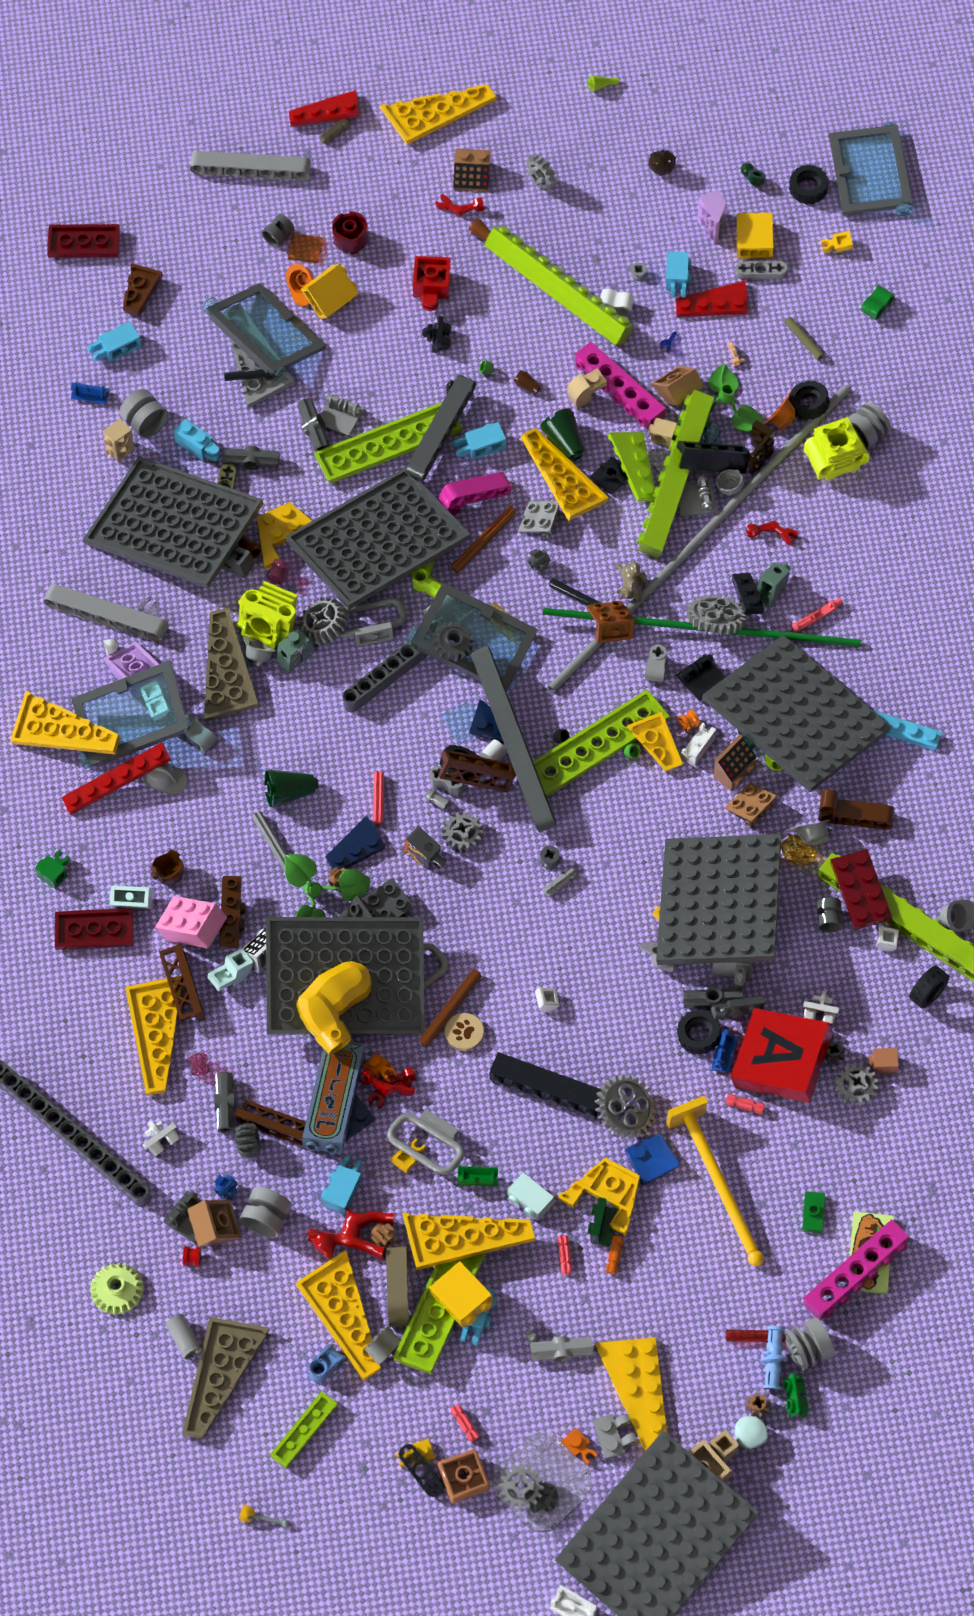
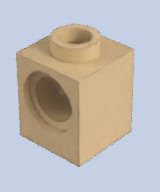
M656 418L654 424H650L649 427L650 442L669 447L671 441L675 439L673 434L677 423Z

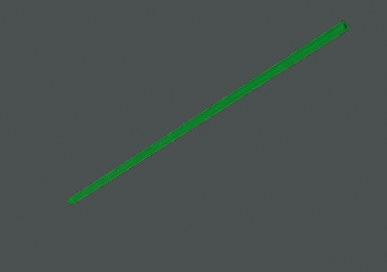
M543 608V615L594 620L589 612ZM633 617L635 620L634 624L699 631L698 627H693V623ZM742 628L741 631L737 630L736 633L730 631V634L776 639L784 635L789 640L861 646V639Z

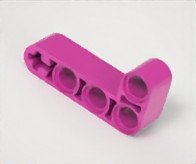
M504 472L493 473L445 485L438 501L453 516H456L460 512L462 505L506 496L512 491V486Z

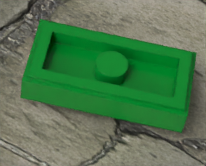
M805 1191L802 1231L822 1233L825 1193Z

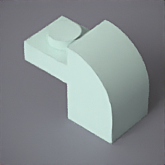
M241 948L226 956L224 965L208 973L207 978L218 992L230 985L235 987L249 975L253 961Z

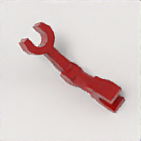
M441 194L440 199L444 202H435L437 209L450 210L456 216H461L472 210L476 212L485 210L482 197L475 199L472 204L456 206L452 204L446 195Z
M776 521L759 526L757 524L747 525L748 530H746L748 538L755 537L760 532H777L788 545L793 544V539L789 536L797 539L799 534L794 529H784Z
M412 1067L403 1070L397 1076H388L390 1079L389 1084L391 1085L404 1080H416ZM379 1089L375 1090L368 1098L369 1105H372L373 1101L378 1099L377 1106L381 1109L384 1106L386 1095Z
M366 1068L362 1072L365 1076L360 1079V1082L363 1085H374L385 1095L400 1093V1095L406 1096L414 1095L415 1087L410 1088L411 1080H404L398 1082V1085H391L376 1079L371 1069Z

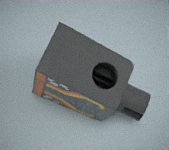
M417 826L406 838L402 852L427 869L433 864L440 870L446 863V860L439 855L441 846L421 827Z

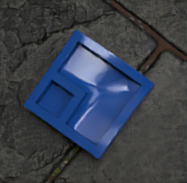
M661 1133L625 1148V1153L635 1173L640 1175L642 1186L666 1175L681 1165Z

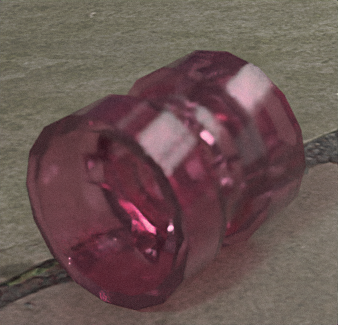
M274 559L271 564L272 568L268 570L266 578L274 584L281 585L285 580V574L290 570V566L281 559Z

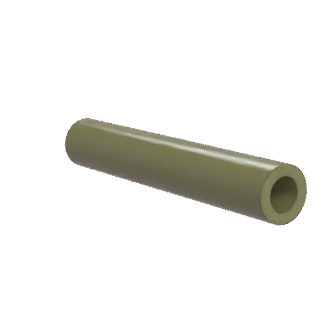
M792 317L786 319L785 324L818 361L824 357L823 352Z

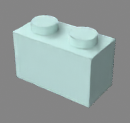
M111 886L110 905L122 908L153 909L154 890L148 887Z
M522 1173L507 1189L510 1203L516 1207L520 1206L526 1216L531 1219L535 1218L537 1221L554 1204V1197L525 1173Z

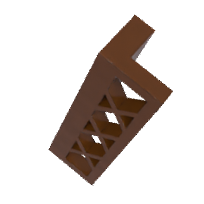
M443 749L441 754L444 764L438 774L440 779L507 793L516 776L511 763ZM449 767L457 769L452 774H446ZM468 771L474 773V775L468 778L462 776V774ZM482 776H491V778L486 781L479 780V778ZM507 779L504 786L496 784L498 780Z
M179 944L159 951L180 1021L182 1022L194 1017L197 1018L198 1022L205 1020L206 1017L182 945ZM175 952L177 957L174 963L167 962L165 956ZM174 969L182 972L178 981L171 978ZM180 986L187 989L184 998L176 994ZM184 1004L191 1005L194 1011L183 1015L182 1008Z
M245 1100L242 1108L237 1109L235 1114L237 1123L254 1124L259 1131L303 1147V1131L300 1130L305 1128L306 1121L249 1100ZM251 1107L256 1109L258 1115L246 1111L247 1108ZM273 1115L276 1121L267 1119L264 1116ZM287 1121L292 1122L295 1128L286 1126L282 1123Z

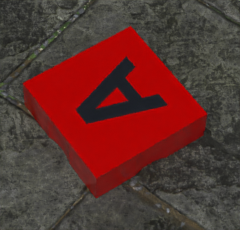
M754 1008L731 1074V1080L735 1088L757 1093H771L783 1098L810 1103L818 1081L820 1066L825 1059L833 1035L829 1022Z

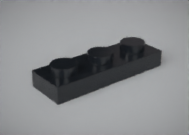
M751 573L732 574L731 580L744 614H763L764 607Z

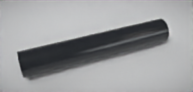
M262 369L224 372L225 381L279 376L278 369L274 373L271 371L266 373Z
M554 578L549 583V587L585 605L601 603Z

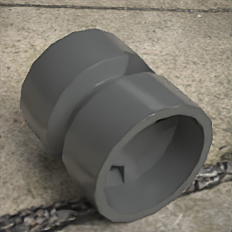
M278 214L271 221V224H268L261 231V234L268 244L276 248L294 232L295 227L285 215Z
M833 897L818 900L816 902L817 914L819 915L817 917L818 930L826 933L840 931L843 928L841 900Z

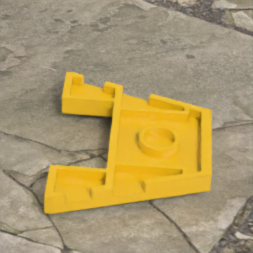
M290 502L257 516L265 570L280 563V558L274 547L285 543V536L312 521Z
M604 1158L586 1172L583 1178L575 1181L567 1191L560 1193L558 1200L574 1208L584 1192L598 1199L599 1197L607 1199V1204L619 1209L609 1224L610 1228L626 1236L640 1182V1175Z

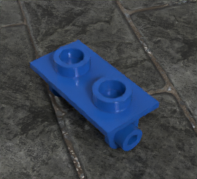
M75 382L71 384V390L73 391L70 398L106 405L110 389L105 388V386L99 387Z
M723 1030L720 1033L721 1039L716 1047L711 1070L730 1072L739 1036L731 1035L729 1030Z

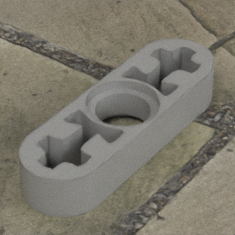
M741 261L736 265L735 275L743 280L783 279L787 275V265L782 261ZM763 267L766 269V272L759 273L756 269Z

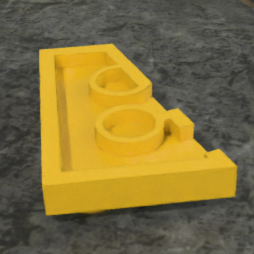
M662 712L626 726L665 772L683 765Z

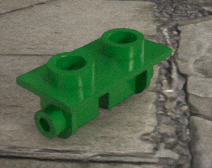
M458 1166L457 1183L458 1185L498 1186V1167Z
M793 1372L784 1379L783 1384L787 1397L786 1408L789 1411L790 1419L797 1414L800 1417H805L808 1415L807 1412H809L807 1397H800V1395L806 1394L805 1379L802 1378V1375H795V1372Z

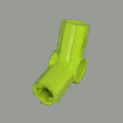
M435 560L412 573L414 590L425 592L435 598L442 584L431 577Z

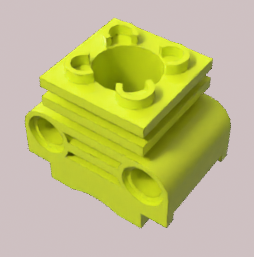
M848 417L814 428V436L809 438L804 444V453L817 474L818 480L825 478L828 481L842 474L860 470V465L869 463L870 455L857 429L851 424Z
M266 581L259 587V591L254 589L247 590L238 601L240 608L237 627L242 629L241 635L259 640L266 646L275 649L290 632L294 631L298 595Z

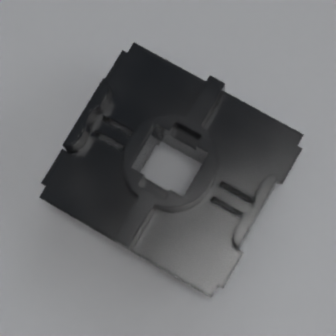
M611 457L604 464L601 463L600 467L590 475L591 479L609 494H612L628 480L626 472L622 470L621 461L615 457Z

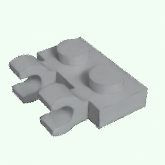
M612 1414L592 1420L605 1461L625 1455L624 1448L637 1445L634 1433L620 1438L617 1430L631 1425L628 1414L621 1415L616 1419L613 1418Z

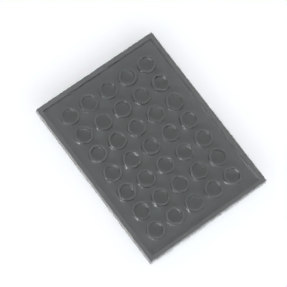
M138 456L83 538L84 544L209 588L264 503L262 499Z
M407 467L285 536L286 542L348 610L471 539L470 533L417 478L406 474Z
M784 635L705 692L702 697L706 703L809 792L816 789L891 730V726Z
M781 834L665 839L656 956L657 965L775 961Z
M266 917L267 1035H312L299 1015L296 1005L297 1001L319 975L349 961L364 965L372 979L371 992L368 997L351 1006L345 1013L339 1016L340 1021L344 1022L350 1035H423L425 1032L423 917Z
M663 1430L554 1560L617 1616H675L760 1513Z

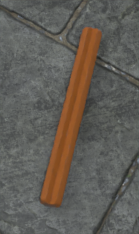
M509 506L451 564V569L459 573L516 515L515 508Z
M473 969L430 1024L419 1039L421 1045L428 1047L480 980L482 975L478 970Z

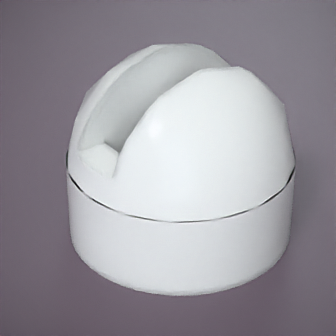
M107 639L103 641L107 655L117 651L118 643L116 640Z

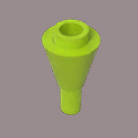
M590 75L587 79V87L591 92L620 83L619 77L608 78Z

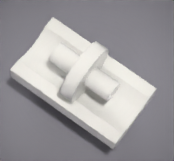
M822 990L821 996L813 995V1001H819L820 1004L804 1001V1018L815 1020L816 1011L824 1012L823 1021L833 1025L839 1008L824 1005V1003L832 1004L833 998L825 997L826 991Z
M149 1121L147 1123L149 1129L144 1133L147 1137L151 1134L155 1136L142 1146L145 1150L148 1149L154 1156H157L165 1150L159 1143L161 1138L164 1137L169 1145L180 1139L175 1131V1124L171 1123L165 1129L159 1131L158 1129L164 1126L163 1123L159 1121L154 1124L152 1121Z

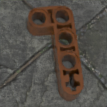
M826 789L821 792L818 819L821 822L830 820L827 823L887 830L893 827L895 809L893 806L886 804L838 799L837 791Z

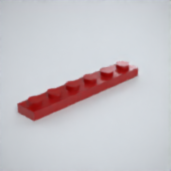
M161 742L62 796L63 802L68 812L72 815L171 761V758Z

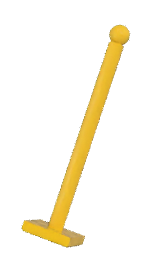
M701 1096L670 1109L666 1121L668 1129L686 1124L747 1254H749V1263L755 1267L762 1265L764 1255L758 1251L751 1232L696 1119L706 1113L708 1104L706 1097Z

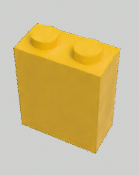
M737 213V259L773 258L772 213Z
M340 264L332 265L301 288V291L320 319L328 318L359 294L356 290V284L349 279L346 269Z
M460 1261L429 1287L432 1296L462 1328L473 1324L477 1316L482 1312L488 1311L494 1303L490 1292Z

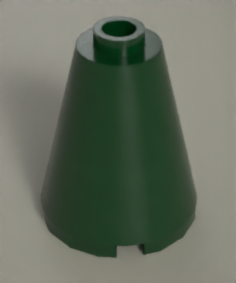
M564 408L555 412L553 418L547 417L540 424V428L569 460L573 459L576 461L583 457L585 449L573 411L570 408Z
M266 770L264 786H267L268 792H265L269 807H277L315 793L316 789H318L317 777L314 778L313 774Z

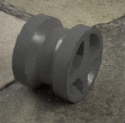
M546 846L541 850L540 862L543 868L551 870L559 865V850L554 846Z

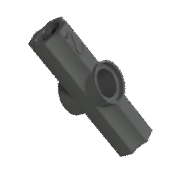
M313 399L300 400L297 406L303 420L301 426L305 434L310 438L314 452L329 447L330 444L324 431L326 425L323 418L318 414Z
M247 446L245 449L225 448L224 465L243 466L248 470H256L259 467L279 468L280 451L260 450L256 446Z
M712 986L706 990H683L684 1008H707L711 1010L713 1005L726 1004L728 1000L743 999L742 989H719ZM715 996L717 1000H710L709 997Z
M223 1071L215 1074L216 1094H214L215 1112H217V1132L225 1134L235 1131L234 1111L236 1110L235 1093H233V1074Z

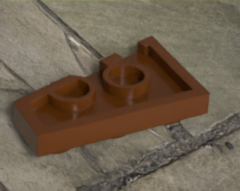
M131 263V273L128 276V288L125 292L123 311L140 317L163 278L162 271Z

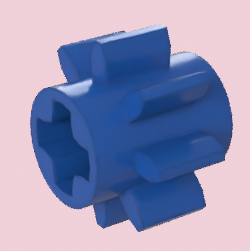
M227 1174L222 1177L219 1175L215 1179L214 1185L216 1187L213 1190L222 1199L226 1197L232 1199L238 1193L236 1188L238 1183L232 1176Z

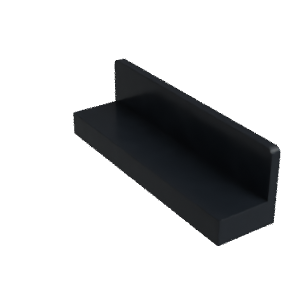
M678 441L677 448L682 454L679 463L680 469L717 472L732 469L739 470L743 474L746 473L751 453L745 446Z

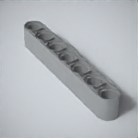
M194 151L191 155L190 171L198 175L306 181L310 177L312 162L305 157Z
M57 584L50 586L43 600L44 604L50 608L155 642L162 641L169 626L168 622L162 618Z

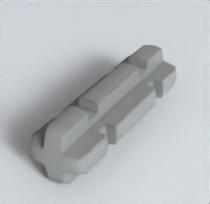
M569 868L565 871V874H561L553 880L551 885L548 884L544 887L543 891L546 896L551 897L556 891L566 886L570 882L569 880L575 879L577 877L576 871L573 868Z

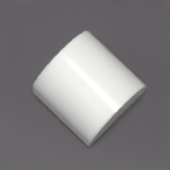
M493 740L480 753V756L501 761L507 755V750L499 741Z
M880 926L877 948L887 952L896 950L899 930Z
M538 988L535 991L541 1012H550L560 1006L555 988Z

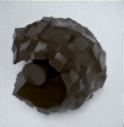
M669 149L655 151L650 154L648 166L659 176L667 175L674 169L676 157Z

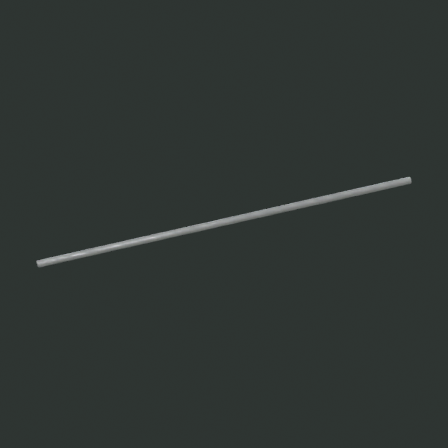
M845 384L830 399L829 409L826 410L825 414H822L819 418L810 419L642 590V600L640 602H637L634 598L626 606L630 614L675 571L849 394L851 388ZM594 639L548 685V689L555 693L603 643H597Z

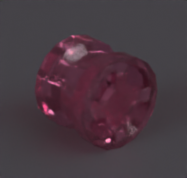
M198 1053L188 1058L189 1064L192 1065L190 1069L191 1075L202 1076L211 1071L210 1065L207 1064V1054Z

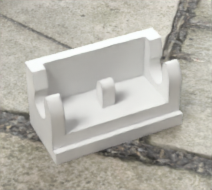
M702 723L693 738L681 751L680 758L695 767L714 742L716 729L711 727L710 730H707L705 723Z
M562 1585L558 1588L556 1597L551 1601L550 1609L561 1616H595L597 1613L596 1605Z

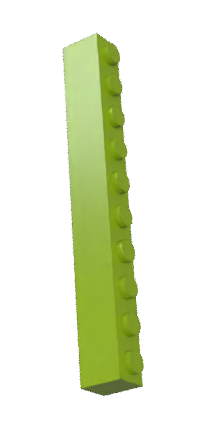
M506 226L492 228L484 244L486 248L615 346L625 344L634 327L628 318L619 315L615 308L606 305L600 297L590 293L587 287L578 284L574 277L565 274L562 268L553 265L547 257L537 253L534 247L524 243L521 237L512 234Z
M693 390L691 396L687 395L684 402L686 409L682 410L679 416L681 424L676 426L673 434L676 436L675 441H671L668 449L671 451L670 456L667 455L663 466L666 467L665 471H661L658 481L661 483L659 487L656 486L653 493L655 500L650 503L647 511L650 513L649 518L646 517L642 528H645L644 533H640L637 540L639 544L637 551L657 559L663 551L690 469L679 468L682 454L678 450L677 444L678 441H700L714 397L697 390Z
M831 853L818 869L817 878L841 893L830 864V859L840 857V855ZM881 885L892 914V920L885 923L899 930V933L974 982V945L958 937L956 932L943 927L938 920L928 917L923 910L916 909L910 905L909 901L905 898L895 895L890 888Z

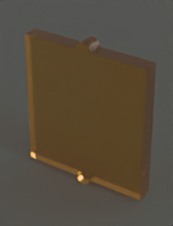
M293 234L291 244L288 245L289 253L287 258L289 260L318 263L320 253L323 252V237Z

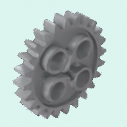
M714 594L711 597L704 595V598L698 596L697 600L692 599V602H689V606H687L686 618L689 619V623H693V627H698L699 631L704 629L705 633L711 631L713 635L716 632L720 635L723 632L730 635V631L736 633L737 630L741 631L742 627H745V623H747L748 615L744 614L740 602L735 603L736 599L729 600L728 596L722 598L721 595L715 597Z
M624 1074L618 1077L616 1075L605 1081V1084L600 1086L602 1091L596 1094L600 1099L596 1100L595 1103L599 1104L600 1107L596 1108L595 1111L601 1112V1115L597 1118L604 1119L601 1125H608L607 1132L614 1130V1137L620 1134L621 1139L626 1137L628 1139L637 1138L641 1134L647 1133V1129L652 1127L650 1122L656 1120L652 1116L657 1113L655 1109H652L653 1106L657 1105L656 1102L651 1101L654 1095L648 1094L651 1088L645 1089V1082L638 1083L639 1077L632 1080V1075L626 1077Z

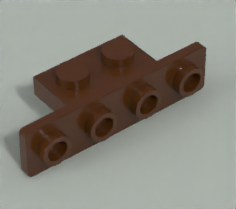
M241 876L222 877L221 910L227 918L220 929V948H238L241 932H245V920H242V914L246 913V902H242Z

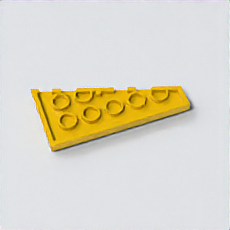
M488 84L470 87L460 92H456V90L449 91V94L440 95L439 93L413 98L409 102L402 103V101L395 102L396 104L388 106L382 104L380 109L406 145L496 101V95Z
M537 428L523 433L521 438L568 521L607 503L609 497Z
M25 691L10 741L12 744L116 755L121 737L113 731L95 725L75 713Z
M180 975V976L171 977V978H173V979H175V980L178 981L179 978L181 977V975ZM167 978L125 987L146 1096L165 1093L167 1090L178 1012ZM180 986L176 992V994L180 997L182 992V986Z
M402 1213L417 1270L535 1241L531 1221L527 1219L506 1218L505 1220H497L490 1217L479 1219L472 1216H428V1214L410 1215V1213Z
M345 1250L295 1284L359 1376L365 1381L381 1371L380 1364L378 1365L364 1350L372 1341V1337L348 1254Z
M656 1337L594 1343L620 1401L629 1416L630 1422L634 1426L644 1451H646L663 1430L667 1433Z

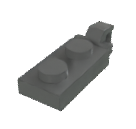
M763 996L728 1000L726 1004L713 1005L711 1012L714 1019L737 1018L742 1015H752L754 1008L763 1009L766 1001Z

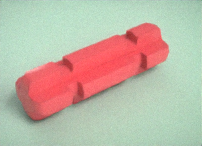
M728 1094L726 1099V1105L732 1107L735 1105L736 1108L749 1112L753 1110L756 1114L762 1115L765 1109L764 1103H754V1100L740 1096L737 1098L733 1094Z
M561 1235L558 1236L560 1264H562L561 1273L569 1275L572 1274L569 1237Z
M457 1404L452 1407L451 1413L457 1419L456 1421L463 1432L467 1434L468 1440L471 1443L477 1441L480 1438L479 1433L474 1429V1425L467 1414L464 1413L461 1405Z

